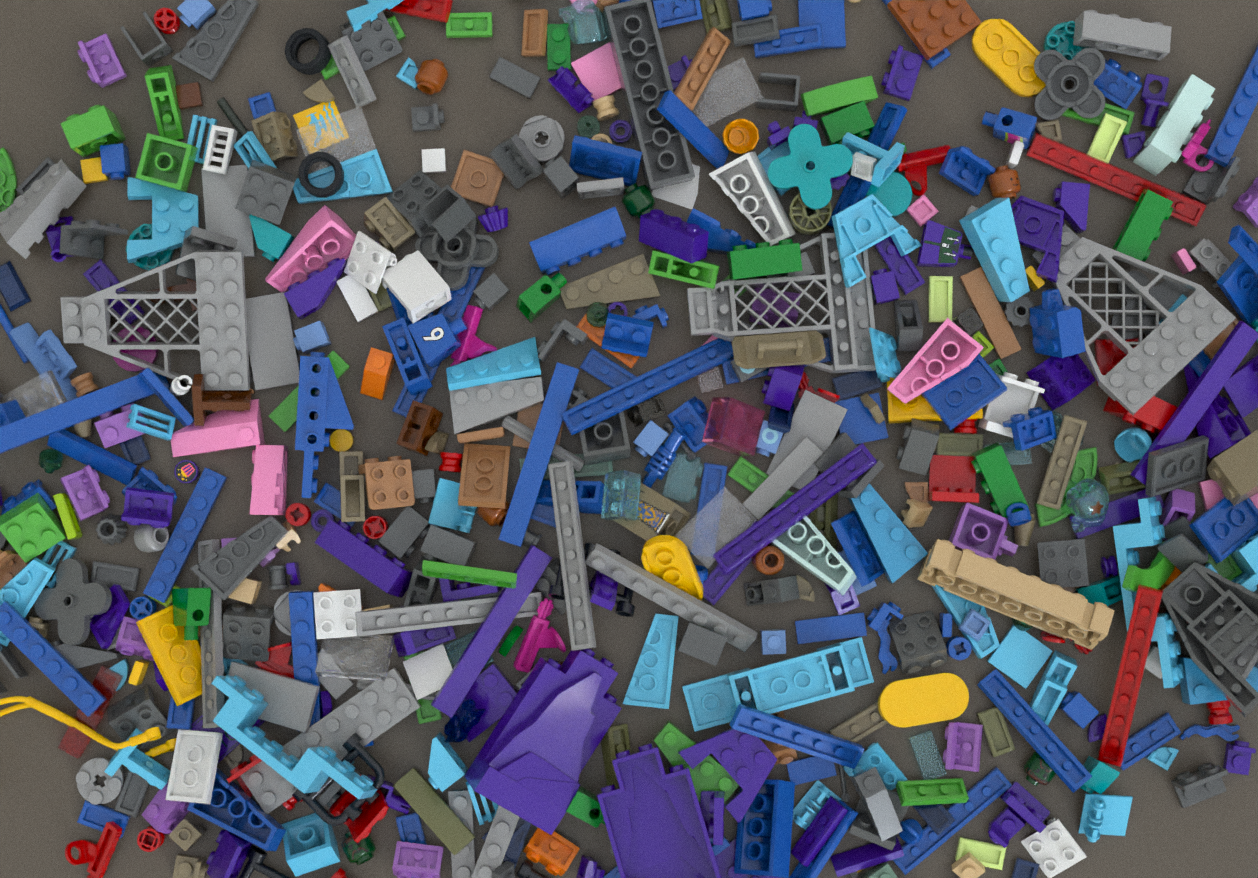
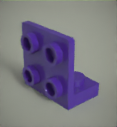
M1078 354L1065 358L1051 356L1026 372L1031 380L1039 382L1038 387L1045 389L1044 394L1041 393L1052 411L1069 402L1095 382L1094 376Z
M1258 355L1233 372L1223 386L1241 417L1247 416L1258 408Z

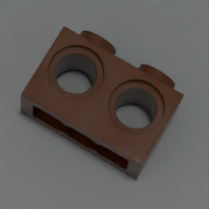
M413 400L396 444L409 451L427 456L429 451L425 450V447L432 435L437 432L443 413L432 406Z

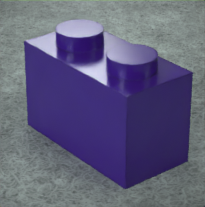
M805 364L769 367L767 376L771 377L769 381H764L761 393L765 394L763 403L790 411Z

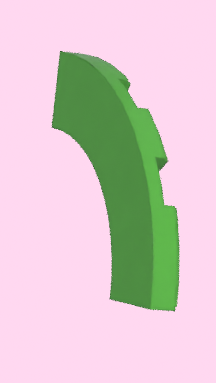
M4 147L0 149V212L5 211L12 205L17 195L15 168L10 155Z
M1096 447L1078 450L1060 510L1035 504L1038 527L1062 520L1084 501L1096 475Z
M1159 551L1151 563V567L1147 569L1128 565L1122 587L1134 593H1137L1139 584L1159 589L1168 580L1175 566Z

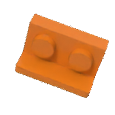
M537 828L528 844L524 847L523 852L526 853V857L532 862H539L544 865L550 874L562 876L567 871L580 848L555 831L550 835Z

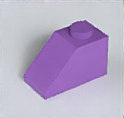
M1181 489L1170 491L1164 502L1165 507L1162 508V514L1159 519L1160 525L1163 524L1165 526L1181 516L1191 521L1195 514V493Z

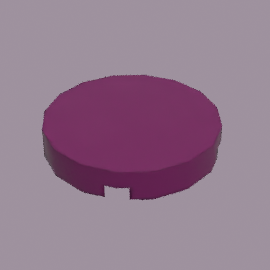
M143 327L137 329L145 339L152 334V332ZM124 328L117 334L124 339L130 331ZM132 334L125 342L141 341ZM153 336L148 342L157 341L156 338ZM121 349L120 351L154 364L158 357L159 349ZM113 356L118 366L127 371L140 372L145 369Z

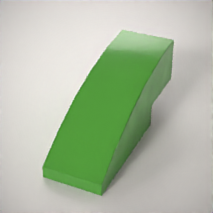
M867 76L815 89L801 94L806 116L809 117L839 111L862 101L867 104L877 99L878 95L872 76Z

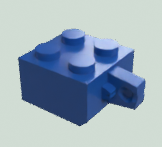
M1059 289L1042 291V305L1029 308L1030 324L1033 333L1032 344L1035 353L1065 358L1086 352L1081 310L1077 307L1063 305Z

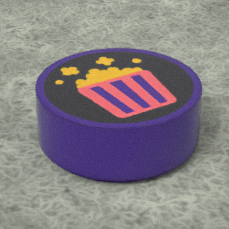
M183 460L175 467V477L182 483H192L199 476V468L195 462Z

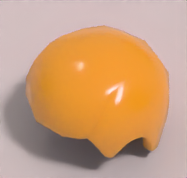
M736 119L729 122L722 133L723 144L733 153H747L756 147L759 140V131L753 122L746 119Z

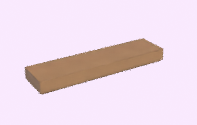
M715 27L711 28L674 92L691 111L694 109L731 42Z
M982 267L960 276L959 278L991 344L994 346L998 358L1001 360L1021 350Z

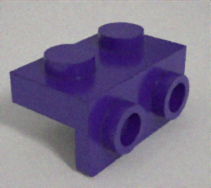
M127 487L121 521H127L130 525L150 524L153 528L169 526L172 520L175 493Z

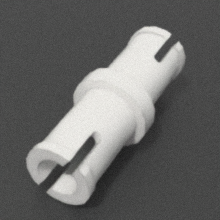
M187 375L176 377L172 381L169 391L174 396L186 394L191 388L192 379Z

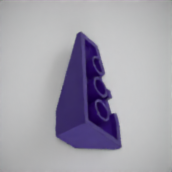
M1187 364L1184 367L1188 390L1190 391L1199 376ZM1220 395L1215 397L1196 424L1198 436L1204 435L1209 438L1207 455L1210 459L1217 457L1251 434L1239 414L1235 416L1227 406L1230 404L1228 399Z

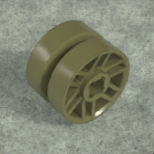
M798 193L789 206L787 216L797 233L805 236L816 235L826 227L831 218V203L829 202L822 209H810L813 215L809 217L806 211H809L810 208L804 205L800 193Z

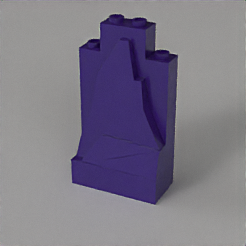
M591 649L571 650L562 665L552 658H549L547 661L540 657L464 775L475 792L552 835L565 815L567 808L580 787L578 783L579 774L622 709L616 703L618 699L607 693V690L618 675V672L612 668L614 664L604 657L601 660L594 657L595 652Z
M652 743L638 747L639 752L630 754L629 750L615 754L616 758L612 759L619 787L615 788L614 784L601 788V793L597 794L620 877L721 878L689 767L684 768L683 764L670 767V772L665 773L658 746L653 747Z

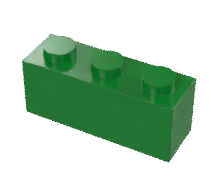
M1144 189L1112 249L1145 262L1150 255L1151 249L1149 247L1152 241H1156L1161 234L1162 229L1160 226L1163 220H1167L1173 211L1171 207L1173 201L1148 189Z
M792 239L779 240V245L770 246L769 242L755 243L756 248L747 249L746 245L732 246L733 251L727 252L730 280L803 271L800 244L793 243Z
M998 442L972 453L974 460L971 461V464L976 474L980 473L984 480L980 484L985 494H990L993 502L990 503L993 513L1007 518L1006 509L1011 504L1021 502L1028 506L1004 450ZM1014 509L1012 513L1022 511L1023 509Z

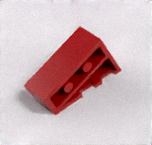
M1109 396L1103 411L1119 417L1127 423L1136 424L1146 432L1159 434L1178 407L1153 396L1132 416L1117 400L1114 401Z

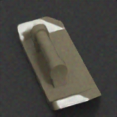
M816 330L735 336L732 341L735 364L744 369L814 364L826 357L823 335Z

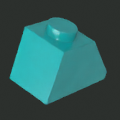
M250 214L249 219L257 247L263 251L261 256L272 262L275 259L279 260L295 237L268 221Z
M1119 575L1089 583V586H1082L1077 589L1078 594L1085 596L1088 599V603L1093 605L1095 602H1101L1109 606L1123 599Z
M1088 756L1083 766L1092 777L1080 788L1090 794H1093L1094 791L1102 794L1115 781L1120 772Z

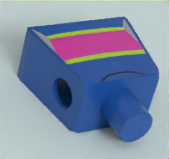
M1004 107L1001 108L999 115L986 111L982 120L983 125L993 128V137L1013 144L1016 140L1023 142V149L1025 150L1029 147L1037 123V117Z

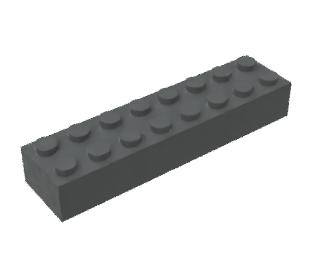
M631 0L605 6L603 17L637 151L642 152L640 163L646 186L651 191L692 181L695 174L686 138L657 110L664 93L669 90L673 93L674 91L651 0Z

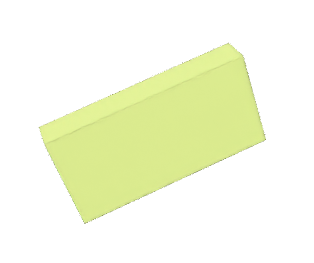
M1105 113L1086 154L1109 163L1127 122Z
M953 276L928 277V323H944L947 318L952 321Z
M959 837L955 856L956 861L970 852L985 867L1002 870L1006 848L994 843Z

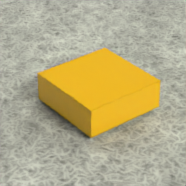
M101 157L80 160L83 182L85 184L108 181V177L102 173Z
M1033 266L1025 269L1028 285L1033 291H1036L1045 284L1044 280L1036 275V270Z
M143 659L135 661L128 680L130 684L136 686L142 684L149 662Z

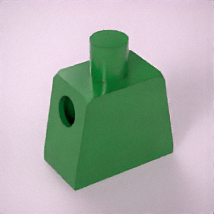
M559 272L551 279L544 275L518 297L516 307L532 323L559 299L560 289L567 284V280Z
M211 588L172 589L174 625L184 626V640H198V626H208Z
M580 786L566 812L595 828H598L600 823L605 825L598 797Z

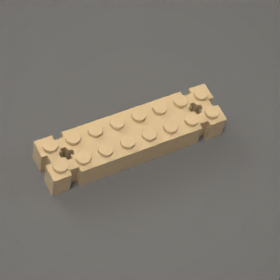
M937 539L923 560L917 580L932 586H941L944 588V591L1063 639H1072L1075 644L1090 650L1108 635L1115 610L1108 608L1104 603L1095 602L1094 605L1088 603V599L1081 594L1070 593L1059 585L1043 582L1037 576H1028L1021 573L1017 568L998 564L996 560L976 555L970 549L959 551L955 549L953 543L947 540Z

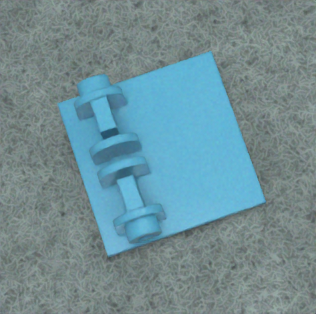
M869 328L877 377L881 382L890 381L889 377L896 379L900 374L901 365L897 360V343L892 335Z
M439 478L428 521L429 524L470 533L477 507L458 506L460 483Z
M873 742L867 747L868 749L862 753L855 769L843 766L849 777L870 766L876 767L886 789L889 790L896 788L898 781L907 780L878 742Z
M817 780L793 809V820L806 830L830 796L838 801L842 799Z
M1085 794L1078 833L1085 834L1087 840L1093 843L1100 838V835L1125 836L1133 797Z

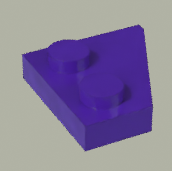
M116 584L109 588L112 594V602L109 609L105 613L94 615L90 619L92 620L90 622V629L103 649L110 647L130 605L121 586Z

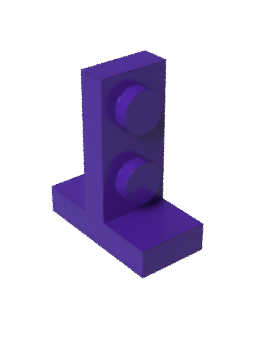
M596 570L589 584L592 587L590 602L611 611L616 601L618 582Z
M439 578L443 602L496 593L502 589L499 586L485 584L471 585L470 582L456 584L457 588H455L454 580Z
M452 626L404 631L392 635L398 656L403 657L456 639Z

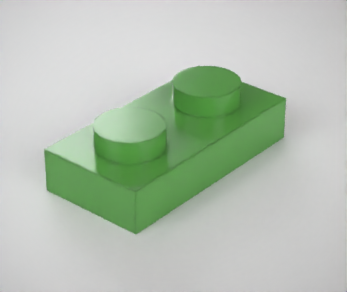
M492 12L450 13L446 23V37H493Z

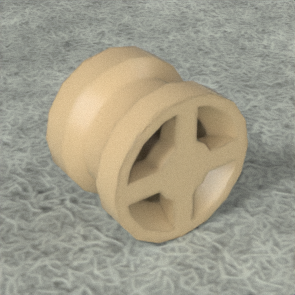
M614 95L604 96L592 102L593 107L598 112V121L608 120L619 115V110L614 105Z

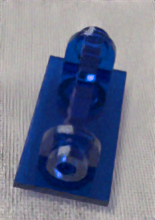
M472 699L463 701L456 711L457 714H454L444 726V733L448 736L444 742H461L465 740L469 731L480 721V717L486 710L477 709L475 707L476 703Z

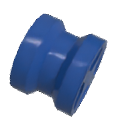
M148 596L137 597L130 604V613L138 620L148 617L157 611L155 600Z
M954 636L946 643L947 654L953 659L964 660L971 654V644L963 637Z

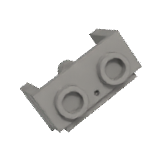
M1200 238L1187 252L1200 263L1199 270L1201 272L1208 271L1216 281L1211 286L1215 289L1219 287L1216 282L1232 263L1209 239Z

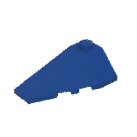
M694 208L692 209L687 223L699 225L701 229L709 231L707 252L727 255V252L733 251L732 246L746 245L747 249L756 248V244L748 239L745 242L742 241V237L732 229L723 230L719 221Z

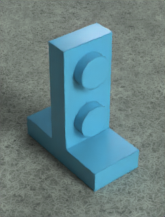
M849 132L844 135L842 145L851 151L852 156L858 152L877 159L871 184L880 187L899 166L905 145L896 142L887 151Z
M136 728L127 738V740H129L130 737H134L143 732ZM136 746L119 749L110 759L104 771L112 777L123 764L129 771L138 774L150 785L156 786L160 790L164 788L170 777V770L137 749Z

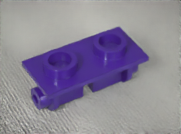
M561 66L556 71L557 74L548 79L554 89L578 113L592 105L594 101L593 94L582 83L575 87L574 84L578 79L568 68Z

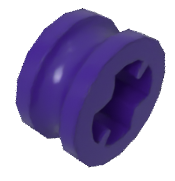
M614 302L607 309V316L616 307H621V311L624 310V315L622 316L628 315L626 306L621 302Z
M1113 555L1109 556L1108 559L1101 557L1100 565L1103 576L1105 578L1109 577L1110 574L1117 576L1118 567L1115 557Z

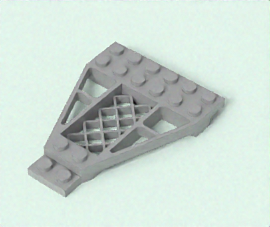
M1066 224L1063 226L1058 280L1056 283L1052 282L1056 289H1059L1063 305L1071 306L1070 301L1100 329L1088 341L1084 336L1085 355L1098 381V386L1114 401L1117 400L1133 416L1223 332L1236 317L1202 285L1084 237L1080 239ZM1036 251L1031 258L1040 265L1045 253ZM1112 258L1147 271L1157 277L1147 286L1143 287ZM1091 267H1105V278H1091ZM1088 268V278H1077ZM1108 269L1118 278H1108ZM1162 278L1194 291L1173 312L1167 311L1148 292ZM1075 283H1088V294H1076ZM1091 283H1105V294H1091ZM1108 283H1121V294H1108ZM1125 285L1135 294H1125ZM1082 299H1088V305ZM1091 299H1105V310H1092ZM1108 299H1121V310H1108ZM1125 299H1138V310H1125ZM1142 301L1152 310H1142ZM1099 315H1105V321ZM1108 315H1122V326H1109ZM1125 315H1138V326H1125ZM1142 315H1155V326H1142ZM1159 317L1163 320L1161 324H1159ZM1115 331H1122V337ZM1125 331H1138V342H1126ZM1142 331H1152L1142 340ZM1102 334H1105L1126 354L1106 375L1101 374L1089 347Z
M835 233L821 234L800 245V252L813 245H819L822 275L793 277L791 272L786 273V277L728 279L717 283L715 289L708 287L687 288L691 336L713 334L714 337L732 342L735 336L816 330L819 333H826L829 337L831 366L820 362L805 365L829 373L874 371L876 367L869 328L875 329L867 249L856 255L867 278L849 288H846L844 284ZM802 284H809L804 290L800 286H798ZM812 284H815L823 291V294L817 301L806 292ZM790 285L800 293L794 302L783 294ZM775 286L785 287L782 291H779ZM763 287L758 293L752 289ZM767 287L778 295L771 304L760 296ZM744 288L754 296L748 305L737 297ZM734 289H739L738 292L734 294ZM802 296L813 304L807 312L796 305ZM823 297H825V307L819 303ZM779 298H782L790 305L784 314L773 306ZM756 299L767 307L760 316L750 308ZM735 302L744 308L738 317L736 315ZM815 306L826 314L820 323L808 315ZM792 308L803 316L796 325L786 317ZM769 309L780 318L773 327L762 318ZM746 311L757 319L750 328L739 320ZM827 318V325H821ZM804 319H807L814 325L798 327ZM782 320L790 326L785 328H776V326ZM758 322L768 328L752 330ZM737 324L744 330L738 331Z
M197 250L90 295L60 297L64 343H84L85 346L137 366L150 368L153 372L171 379L182 375L171 371L170 350L196 349L200 352L201 374H204L205 390L250 389L243 251ZM193 258L195 260L197 291H167L165 269ZM154 273H159L160 291H116V289ZM126 299H138V300L132 305V304H131L129 301H127ZM149 299H161V300L155 305V304H154L151 300H149ZM173 299L184 300L178 305ZM118 300L128 308L123 316H120L112 308ZM141 300L152 308L146 316H143L135 308ZM164 300L175 308L169 316L165 315L158 308ZM187 300L198 308L192 316L188 315L181 308ZM131 311L141 320L134 328L124 319ZM154 311L164 320L157 328L147 319ZM177 311L187 320L180 328L170 319ZM110 313L118 320L112 327ZM197 314L198 323L193 319ZM189 322L199 331L193 339L183 331ZM120 323L130 331L124 339L114 331ZM142 323L146 324L153 331L147 339L137 331ZM165 323H168L176 331L170 339L160 331ZM133 334L141 342L125 341ZM156 334L164 342L148 341ZM179 334L186 341L172 340ZM112 337L118 342H112ZM120 350H162L165 368Z

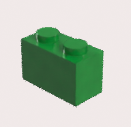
M864 101L824 116L819 122L828 145H842L843 137L847 132L863 139L869 136L870 131L874 128Z

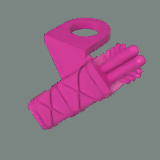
M1210 119L1199 126L1182 151V156L1185 157L1183 163L1198 172H1206L1214 164L1210 159L1208 165L1204 167L1196 163V156L1199 154L1205 155L1207 149L1202 147L1200 143L1211 128L1209 126L1211 123Z
M467 305L463 319L468 328L457 334L462 345L452 353L451 358L454 361L450 366L465 362L468 357L474 359L486 351L494 352L497 350L495 346L485 343L475 335L482 315V308Z
M545 598L544 601L539 603L540 606L537 609L538 616L533 615L529 623L530 625L513 664L516 670L528 673L533 666L539 648H558L562 653L566 652V647L560 635L552 626L548 628L550 621L546 617L551 615L554 608L551 599Z

